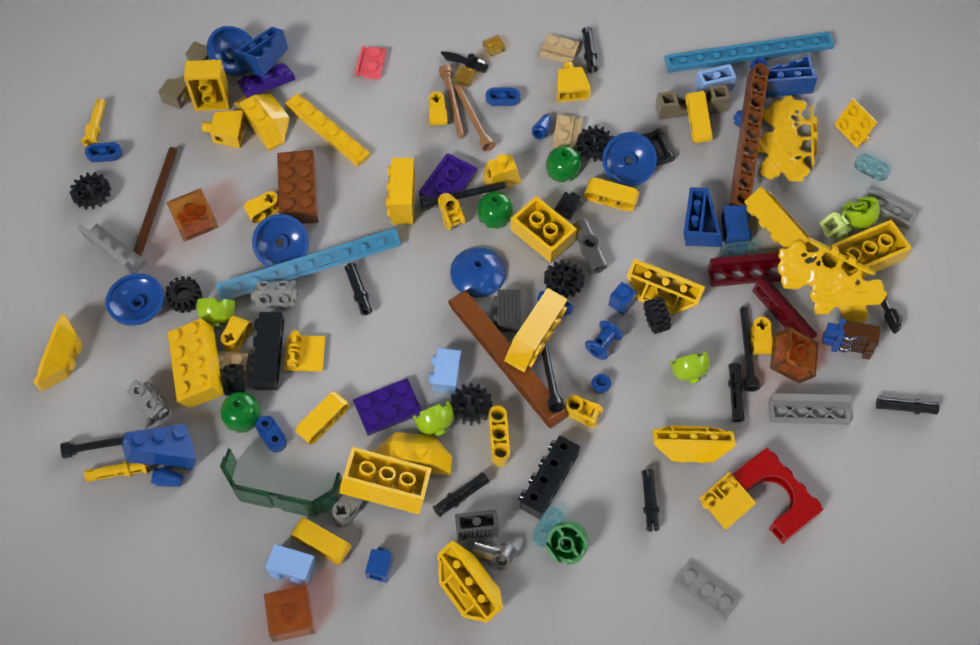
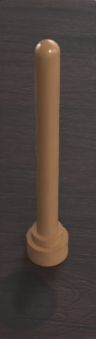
M443 65L439 68V74L445 81L457 136L463 138L464 130L451 80L453 76L452 66Z
M457 84L455 90L480 137L479 145L481 149L485 152L492 150L495 146L492 137L486 135L461 85Z

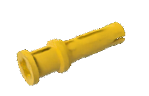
M99 98L95 99L89 124L84 128L85 135L82 137L81 143L85 147L98 143L97 138L101 134L100 123L107 104L106 100L100 98V102Z
M125 459L123 463L86 469L84 477L88 483L125 475V477H132L133 474H149L150 468L149 465L129 463Z

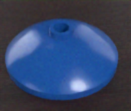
M234 26L219 27L208 38V57L210 60H221L226 74L235 76L248 73L247 71L239 68L234 51L252 40V37L244 30Z
M634 132L619 134L612 138L604 149L602 158L603 168L607 176L617 184L628 187L640 185L647 181L655 170L657 163L655 148L641 134ZM626 158H632V163H626Z
M276 214L265 218L257 225L252 237V247L257 259L263 265L269 267L305 256L309 247V238L306 229L297 219L285 214ZM278 239H282L284 241V244L282 246L277 245L276 242Z
M472 247L462 251L454 258L450 268L452 283L458 291L462 292L465 290L471 297H486L494 294L502 287L506 278V266L503 259L495 251L484 247Z
M141 273L130 274L120 278L110 287L106 296V308L110 316L118 323L127 326H136L149 322L157 316L164 304V291L160 283L152 276Z

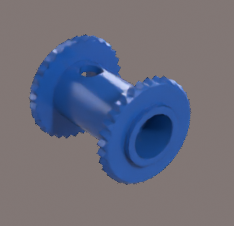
M601 321L599 323L601 332L594 341L587 340L585 347L594 357L606 360L609 356L606 351L613 340H621L623 335L621 330L613 323Z

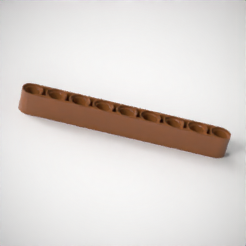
M762 63L756 64L747 76L729 206H747L744 201L752 195L769 74L768 67Z
M464 290L448 300L453 312L549 428H553L566 419L567 414L564 409L558 413L549 411L548 400L550 392L529 366L524 373L504 361L511 344L468 292Z

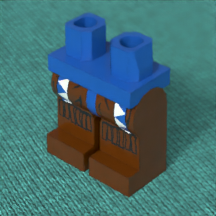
M840 319L838 324L828 322L826 331L822 335L821 344L830 345L832 352L839 350L840 352L862 353L863 359L870 360L879 343L880 326L846 322L845 319Z

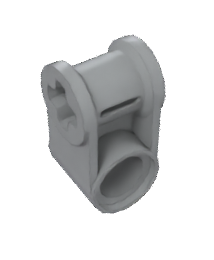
M343 495L332 508L334 523L341 527L347 526L364 509L368 501Z

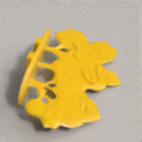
M792 95L785 96L782 100L774 101L768 108L763 110V120L767 124L772 125L774 131L766 132L762 139L759 140L758 152L768 154V157L761 162L760 174L772 180L783 173L790 182L803 181L804 177L811 172L810 168L803 161L807 156H811V166L814 168V154H817L818 136L817 117H813V104L810 106L809 119H805L801 114L806 109L807 103L803 100H795ZM791 116H798V120L801 121H795L791 118ZM802 124L810 125L811 136H799L797 133L798 127ZM804 140H811V152L800 150Z
M807 237V240L818 247L819 251L808 252L806 245L799 240L792 242L789 248L779 250L778 257L781 261L777 267L781 275L783 288L799 289L805 285L812 286L810 298L815 303V315L829 314L834 308L839 307L842 318L847 322H865L868 320L866 306L880 305L887 296L881 280L866 281L863 279L862 272L876 275L873 270L857 262L854 255L847 253L846 256L843 255L838 247L830 244L828 247L819 241ZM826 252L839 258L835 267L828 268L823 264L822 256ZM802 253H806V254H807L805 257H802V256H801ZM815 256L817 257L814 262L805 263L807 258L811 257L814 259ZM846 262L858 268V270L849 276L841 266ZM857 279L860 280V284H859V285H856V284H855L856 281H857Z

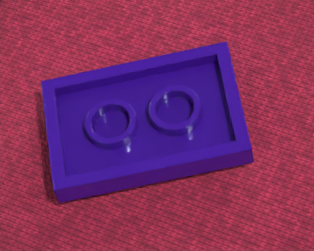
M280 63L269 69L263 77L246 75L237 83L247 98L296 79L286 64Z
M446 153L419 190V196L427 195L434 198L443 193L451 194L464 191L477 174L478 168Z
M408 378L353 399L367 436L412 419L414 415L419 416V412L422 411Z

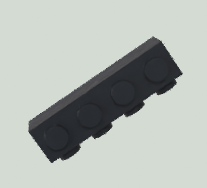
M560 435L556 441L552 440L548 447L550 452L547 457H542L538 464L540 469L537 474L533 473L528 481L530 486L527 491L523 490L518 498L520 501L519 509L539 520L542 519L577 459L581 446Z

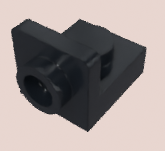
M565 191L554 211L571 220L579 205H583V202L580 200L581 197L574 192L569 194Z
M229 364L224 366L222 380L225 396L246 391L243 377L244 365Z

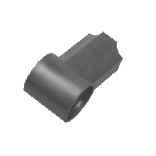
M478 538L475 540L472 548V554L477 558L492 562L500 570L507 569L517 553L516 548L510 543L505 542L498 545Z

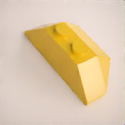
M271 93L256 94L247 98L244 96L233 102L238 110H243L247 123L268 151L285 143L289 116Z
M633 259L627 274L632 288L637 292L636 297L638 301L644 303V301L662 297L665 305L668 307V312L673 315L698 305L705 286L688 278L637 259Z
M65 314L60 315L54 326L39 364L37 376L33 382L40 391H45L67 379L75 368L77 355L82 350V342Z
M669 425L659 429H652L654 445L672 462L713 463L736 446L733 431H724L720 428Z
M394 432L373 451L381 455L432 468L430 475L451 476L452 456L435 435Z
M455 541L448 543L437 554V559L439 560V584L463 618L488 623L503 610L500 589L474 554Z

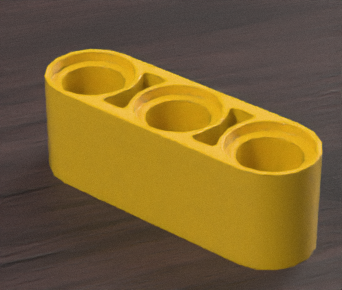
M705 92L686 93L685 100L693 143L712 141V130Z
M590 178L584 197L591 202L630 212L634 211L639 191L635 188L603 179Z
M336 391L331 392L298 424L295 432L308 444H314L347 412L350 403Z
M497 405L493 406L489 411L491 457L494 465L503 467L508 464L510 459L508 421L505 408ZM496 415L502 416V419L495 420L493 417ZM502 434L504 435V437L498 439L495 437V435ZM503 452L506 456L500 458L496 454Z
M301 517L290 534L300 544L337 565L342 564L352 548L345 540L304 517Z

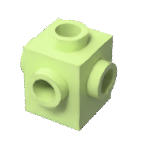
M836 212L829 214L819 223L823 233L829 239L842 240L853 230L847 216Z

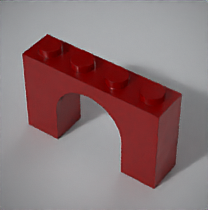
M768 448L764 449L732 474L747 492L760 483L772 482L783 487L790 498L789 510L775 520L769 528L782 544L786 543L816 519L824 510L819 500L807 492L806 486L802 482H798L793 476L792 471L779 461L778 456Z

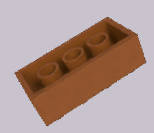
M304 150L277 153L279 214L292 216L301 224L319 223L314 151Z

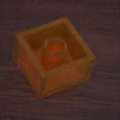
M201 188L166 202L184 242L218 228L213 212Z
M790 327L774 334L770 369L797 383H802L816 377L819 343Z
M307 585L264 594L269 637L273 642L316 633L310 592Z

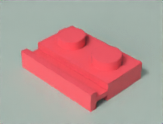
M362 45L355 76L358 77L359 75L363 76V78L380 80L387 53L386 48L371 46L366 48Z

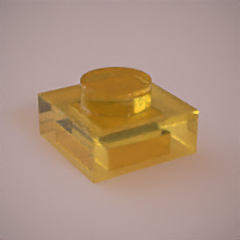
M498 35L483 41V47L490 57L505 51L506 47Z
M460 65L453 77V82L470 87L476 75V70Z

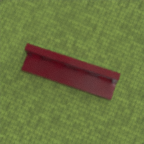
M780 252L710 258L707 268L711 287L756 283V280L762 278L764 281L769 279L771 282L781 281V275H773L768 272L770 268H778L777 266L781 261L778 257ZM758 270L763 274L760 277H755L750 272ZM739 271L744 276L737 279L732 274ZM721 273L725 276V279L715 281L714 274Z
M762 278L756 280L752 292L801 347L816 338L817 333L769 279L764 281Z

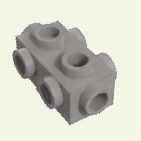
M294 280L289 282L261 281L256 282L254 290H251V300L256 302V307H261L264 310L271 309L273 306L289 309L298 300L299 293L298 289H295L296 282Z
M137 378L130 384V388L126 392L141 407L140 412L144 414L140 426L148 428L151 419L162 420L170 414L171 408L167 404L168 401L162 395H157L154 390L155 387L150 382H143Z

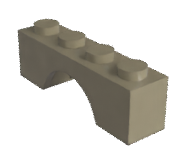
M195 41L185 53L188 61L210 60L207 54V46ZM184 75L175 79H167L158 91L163 103L181 109L187 103L190 96Z
M727 84L709 86L704 91L708 113L727 111L731 99ZM675 91L659 92L657 94L655 107L659 120L688 116L685 97L677 95Z

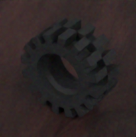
M181 276V280H178V277L174 278L176 282L171 280L169 282L170 286L167 285V291H165L170 307L174 308L176 312L179 310L180 313H184V310L189 313L190 308L195 310L197 300L202 298V291L196 280L188 276L187 279ZM183 290L191 291V295L188 298H177L179 292Z
M657 297L644 301V314L651 331L657 334L670 330V313L663 298Z

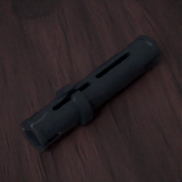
M587 26L588 32H586V27L582 28L585 48L584 59L587 62V71L592 73V67L594 72L598 70L596 61L598 56L594 47L592 28Z
M348 263L344 269L354 292L353 298L358 303L361 315H369L373 310L368 300V292L363 287L356 264Z
M731 363L728 365L730 377L728 386L731 392L732 421L743 422L745 421L742 392L744 381L741 378V364Z
M877 396L876 409L908 411L918 415L920 413L938 415L939 402Z
M645 469L641 472L645 502L643 513L646 514V530L653 532L652 523L654 531L660 530L658 513L660 511L656 499L655 471L648 469V477L647 470Z
M481 472L477 477L455 492L448 493L445 499L433 506L437 516L441 517L453 507L457 508L460 502L490 483L488 477Z

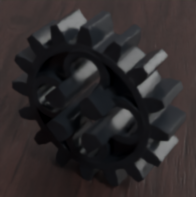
M595 125L594 129L591 126H588L587 130L583 128L582 132L578 134L576 142L578 146L577 151H582V157L588 156V161L593 158L594 162L597 159H600L602 162L604 149L614 136H609L610 131L605 132L604 127L598 129L597 125Z
M89 172L86 173L85 177L79 175L80 180L74 179L75 185H70L72 191L69 193L74 204L76 203L79 208L83 206L85 210L89 206L92 209H95V205L101 207V202L107 203L106 197L111 196L109 192L111 187L107 178L104 179L102 174L98 176L96 172L92 176H90ZM86 184H89L92 192L96 196L95 198H92L89 190L85 186Z
M561 260L560 264L554 261L553 266L549 265L544 273L546 289L549 288L559 295H564L565 298H568L569 294L575 297V292L580 293L581 288L584 287L585 274H582L583 269H577V263L571 265L570 260L567 263ZM564 271H568L564 287H561Z
M472 383L467 388L462 384V390L456 388V395L452 394V401H450L454 415L456 414V420L462 419L463 425L469 421L470 426H473V421L481 424V418L487 420L490 407H493L491 394H486L487 388L481 390L480 384L473 387ZM466 394L471 396V404L475 405V412L478 414L472 413V406L468 403Z

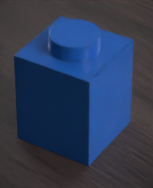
M621 282L610 294L609 306L624 316L635 303L637 292Z
M381 547L377 549L371 548L365 571L367 579L387 583L393 562L392 553L388 549Z

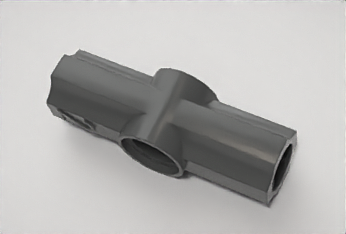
M577 220L572 225L577 228L576 238L581 247V254L586 258L592 273H601L607 269V264L599 248L598 238L593 234L587 220Z

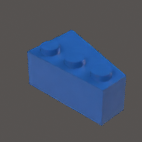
M270 27L236 49L234 53L241 70L263 77L285 53L288 45L283 30Z
M809 54L804 55L803 59L797 61L792 59L790 63L785 65L780 63L768 67L769 74L765 97L814 93L817 75Z
M690 187L684 226L685 246L723 247L721 232L709 188Z
M186 424L126 432L121 444L126 462L145 465L162 464L170 468L178 466L185 467L186 470H192L197 459Z

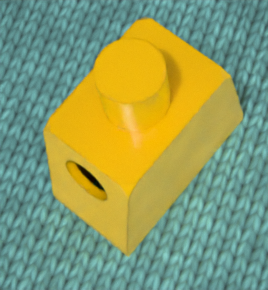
M572 62L564 63L563 69L558 70L557 102L590 99L591 87L583 68L574 67Z
M243 110L215 112L212 122H202V132H209L212 141L216 144L241 148L246 123Z
M500 154L496 159L486 163L483 174L485 185L505 182L507 188L521 183L512 155Z

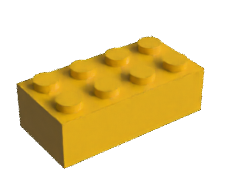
M760 186L744 201L748 206L746 210L752 216L759 219V225L771 233L769 236L776 243L783 246L781 249L789 248L792 242L798 240L806 245L808 252H812L816 248L807 240V237L811 238L771 192ZM802 253L801 256H802V257H805L807 254H806V253Z
M892 219L833 243V245L838 247L840 253L845 256L847 253L854 255L857 262L873 270L875 273L906 260L912 250V247ZM827 252L823 255V259L829 268L837 265L839 258ZM846 262L841 266L849 276L858 270V268ZM862 272L863 278L870 275L868 273Z
M547 288L514 337L504 361L524 373L528 366L532 368L538 358L536 356L542 353L546 345L544 343L549 342L554 329H557L562 319L560 318L563 317L567 310L565 304L568 299Z
M200 318L167 332L177 402L191 409L223 396L224 391L214 327Z
M352 447L339 493L420 514L432 468Z

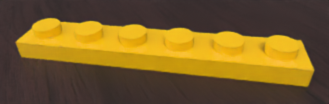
M299 93L285 102L288 110L355 166L359 167L371 157L369 151Z

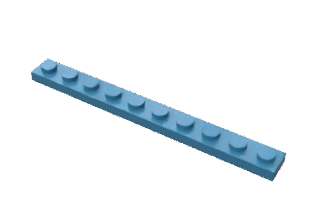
M830 32L669 54L665 55L664 61L668 73L753 61L757 57L768 59L833 49L834 42Z
M395 227L215 283L220 300L232 299L251 293V290L255 288L256 282L293 280L401 246Z

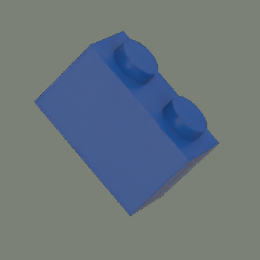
M723 206L721 223L724 247H746L749 239L752 238V230L748 227L750 214L747 213L746 206Z

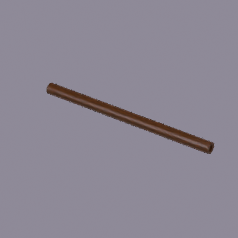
M169 147L133 249L140 257L142 256L178 151L174 147Z

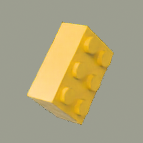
M185 61L184 80L194 110H230L231 92L222 61Z
M392 158L391 165H388L387 217H391V224H413L416 179L414 158Z
M537 196L511 217L510 230L549 263L554 261L576 240L577 228Z

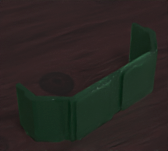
M231 449L227 450L220 464V468L229 485L241 502L267 508H281L285 512L314 518L315 516L319 517V514L322 512L326 513L332 510L334 504L343 496V494L339 493L342 482L339 472L336 474L332 490L313 501L236 485L232 477L237 460Z

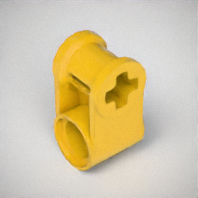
M432 92L428 98L430 126L448 125L444 95L441 92Z
M265 192L244 204V209L252 223H259L279 212V201L275 192Z
M449 193L441 194L438 198V205L447 230H452V227L460 223L465 224L466 220L459 201Z
M235 315L230 318L220 337L226 352L240 351L246 338L251 333L253 326L251 321Z
M758 317L750 329L752 354L772 355L774 345L771 323L766 317Z
M577 395L569 396L564 408L568 418L590 428H596L597 419L604 411L601 405ZM569 405H576L578 409H571Z

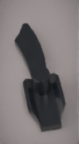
M441 51L445 60L464 64L469 69L486 73L489 65L483 59L476 57L472 53L468 54V58L456 53Z
M886 296L881 303V307L885 312L884 318L890 330L896 334L902 328L903 316L899 314L897 309L890 308Z

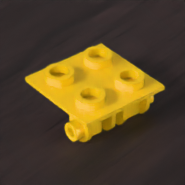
M853 98L834 125L858 149L863 142L869 141V133L878 122Z
M293 330L290 335H287L283 371L322 372L326 336H302L299 334V331Z
M730 472L699 498L701 505L712 513L725 530L757 504Z

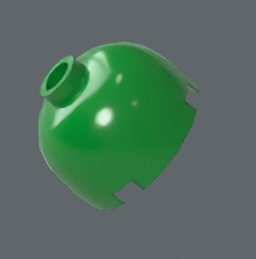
M569 146L554 148L546 160L547 174L558 182H565V180L573 181L581 172L580 155Z
M488 192L482 196L478 203L477 215L479 221L486 224L489 228L498 229L505 227L511 220V217H513L514 208L512 201L502 192Z
M245 392L229 395L222 402L220 408L221 419L226 428L237 433L248 432L255 428L257 420L261 417L259 403L252 395Z
M562 521L549 531L546 549L555 561L571 565L579 562L585 556L589 544L588 535L580 524L573 521Z

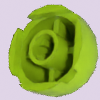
M875 197L858 198V202L853 203L851 200L843 204L841 207L842 215L845 214L852 228L867 230L879 219L880 207Z
M216 298L198 299L196 304L198 317L214 328H221V324L228 323L234 315L235 301L230 299L216 300Z
M707 351L702 352L703 356H701V353L677 358L675 361H669L675 377L681 381H689V384L700 382V377H703L709 371L710 362Z
M449 401L445 402L446 406L444 407L438 404L419 412L420 417L418 418L414 415L413 420L417 428L424 434H435L436 437L447 433L446 428L452 424L454 418Z

